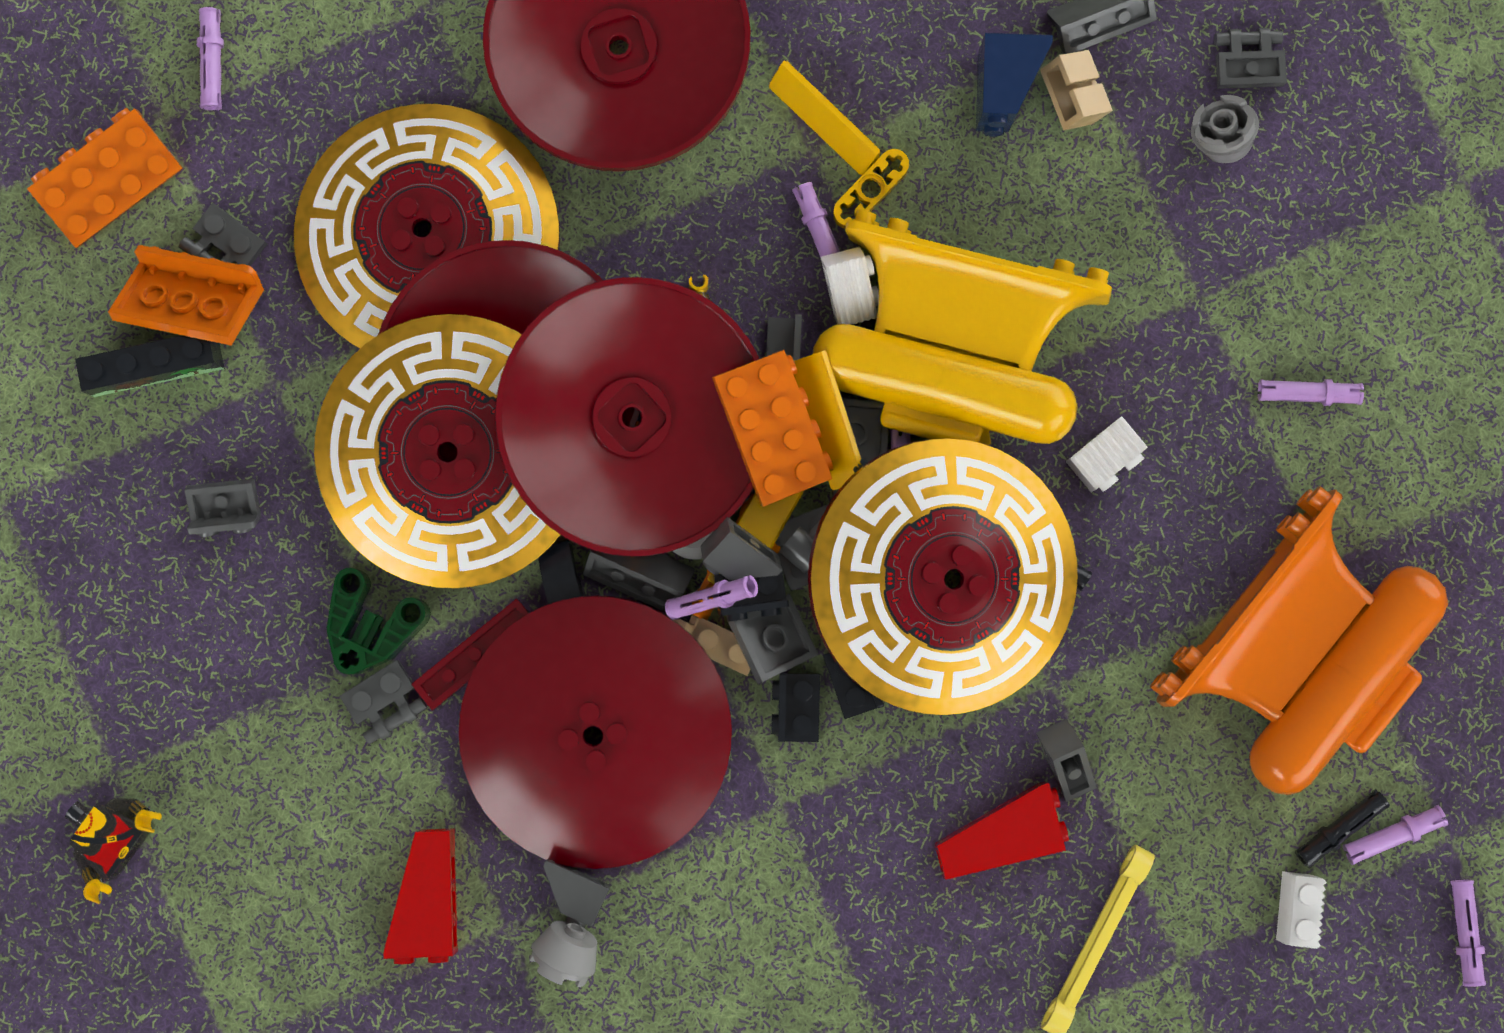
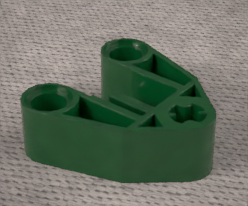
M345 568L339 571L334 580L326 627L334 665L337 670L343 674L356 675L394 659L428 623L431 616L428 604L423 600L412 597L401 600L390 620L386 622L374 648L371 649L370 646L384 617L366 609L352 639L349 638L363 609L362 605L370 591V578L365 572L354 568ZM351 575H357L360 579V586L354 593H350L346 588V581ZM412 604L418 605L421 611L420 618L414 623L409 622L405 614L406 609ZM357 652L358 655L355 658H359L358 664L348 667L347 664L350 661H346L347 654Z

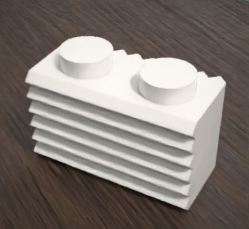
M856 247L822 256L823 271L833 315L837 324H857L865 320L876 319L879 291L877 286L871 287L869 276L875 275L870 255L865 256L861 248Z
M1121 416L1070 457L1066 463L1090 492L1098 488L1104 492L1119 480L1115 475L1123 467L1130 471L1144 459L1141 453L1148 447Z
M1282 871L1276 940L1290 946L1316 949L1321 946L1318 942L1322 939L1319 936L1322 932L1319 927L1323 925L1320 922L1323 918L1321 913L1324 911L1321 906L1325 904L1322 901L1325 897L1323 892L1326 890L1323 885L1327 883L1323 878L1310 874Z

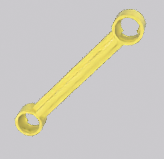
M1136 844L1129 850L1121 865L1120 876L1059 995L1050 1003L1042 1019L1041 1029L1049 1033H1066L1068 1031L1079 999L1135 890L1145 880L1153 865L1155 858L1153 853Z

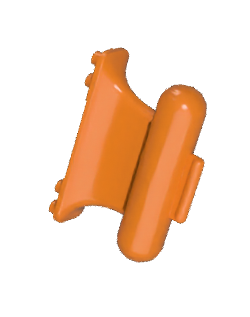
M1321 486L1317 487L1314 491L1311 489L1307 490L1298 500L1296 505L1305 511L1303 515L1299 512L1293 517L1288 515L1280 522L1276 531L1284 539L1275 548L1273 556L1203 643L1198 644L1196 648L1193 645L1188 648L1182 646L1171 659L1179 667L1175 674L1172 672L1168 674L1161 672L1150 685V688L1159 694L1156 701L1164 707H1174L1190 695L1208 693L1233 699L1270 721L1269 724L1254 741L1249 754L1250 766L1254 776L1264 787L1274 793L1285 795L1299 793L1308 787L1344 742L1358 753H1365L1421 684L1422 675L1407 662L1443 618L1448 606L1446 589L1434 574L1419 567L1404 566L1396 568L1382 580L1372 594L1364 588L1343 563L1333 541V516L1343 496L1335 489L1326 491Z

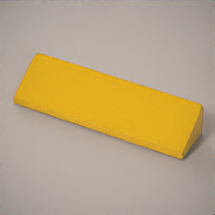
M784 60L772 78L769 88L858 174L863 175L879 158L880 149L788 61Z
M824 350L794 360L797 368V374L794 377L798 388L803 387L809 400V406L806 407L810 420L815 419L821 432V438L818 439L822 452L827 451L833 464V470L830 471L832 479L828 482L832 490H837L855 473L853 471L854 467H859L858 464L861 465V456L828 354Z
M804 491L764 507L760 506L755 493L738 525L772 549ZM710 572L707 581L714 584L713 574Z

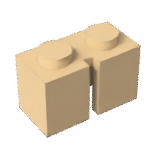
M1089 50L1059 55L1040 69L1063 130L1094 124L1113 111L1103 84H1097L1096 79L1100 76Z

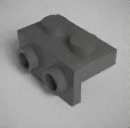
M254 479L187 485L184 489L191 520L187 526L189 535L199 534L200 537H210L221 531L231 530L235 534L246 533L255 528L261 518Z

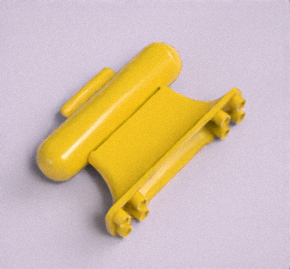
M857 210L855 220L847 221L845 231L850 241L866 249L875 264L878 275L879 304L874 330L851 324H837L825 330L813 347L812 354L826 350L839 391L884 402L880 422L884 427L927 439L949 438L979 443L983 429L1041 444H1050L1062 439L1071 430L1076 419L1077 402L1075 394L1068 384L1060 379L1032 372L1047 336L1066 314L1084 305H1107L1109 303L1112 293V287L1107 284L1109 272L1100 268L1090 267L1086 277L1074 275L1075 264L1063 259H1055L1053 269L1042 266L1033 267L917 238V235L911 234L912 232L908 230L909 223L899 218H890L887 228L881 227L875 221L876 214L866 210Z

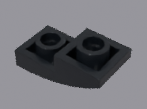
M569 540L553 544L538 558L548 604L563 599L583 596L581 580L576 572L572 544Z

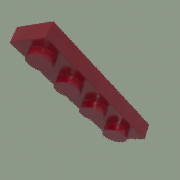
M516 598L415 680L411 685L432 711L437 709L464 687L488 647L510 625L527 615L529 611Z

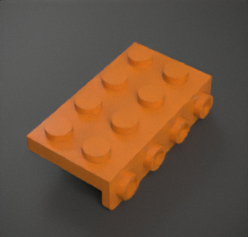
M128 108L121 110L111 118L114 123L105 131L101 128L96 129L84 139L87 142L85 146L78 151L75 148L69 149L58 158L60 162L58 166L51 171L48 168H44L31 178L34 184L28 187L27 190L75 248L80 247L184 169L142 117L138 109L134 108L132 111H129Z
M138 245L134 253L139 263L108 313L112 321L232 346L262 295L264 288L256 271L246 264H234L220 261L216 258L209 259L190 255L186 252L179 253L164 250L156 246Z
M785 350L777 351L712 377L755 493L762 507L832 479L830 473L833 470L831 458L827 451L822 452L818 441L821 438L819 426L815 419L810 420L806 409L809 406L807 394L803 387L798 388L794 377L797 374L795 362L791 355L786 356Z

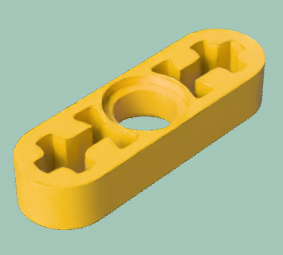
M890 149L884 152L836 202L833 218L838 226L845 229L848 220H855V218L852 219L851 217H847L845 220L841 218L843 212L841 207L844 206L848 209L855 203L856 198L852 197L854 193L860 202L868 205L866 208H863V205L860 203L855 208L854 216H856V212L859 209L871 212L906 176L909 168V159L903 151ZM899 159L901 161L899 166L901 171L898 172L894 169L886 177L890 184L887 185L882 176L874 173L878 170L882 175L888 167L886 160L895 161ZM867 181H875L879 184L881 192L876 197H866L862 193V185Z

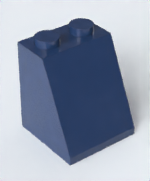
M984 34L978 52L976 131H984V135L990 137L1002 136L1004 132H1009L1051 47L1053 35Z

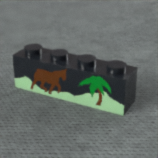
M183 335L75 359L81 392L93 397L225 369L220 343Z

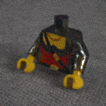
M113 798L109 801L98 802L92 810L79 801L70 807L65 818L76 825L78 829L71 837L69 843L74 848L73 855L86 885L83 895L87 900L100 904L101 901L98 898L100 891L108 895L112 892V887L103 883V879L111 881L120 876L148 835L155 832L153 828L156 825L151 821L152 819L161 820V813L150 811L138 799Z

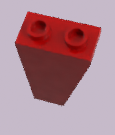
M1045 781L1037 783L934 843L943 878L947 880L1066 851L1064 842L1069 841L1065 822H1059L1056 808L1060 807V800L1056 788H1050V784Z
M455 828L421 829L414 834L383 952L384 959H394V964H411L415 962L414 958L428 957V963L448 962L449 956H454L458 952Z

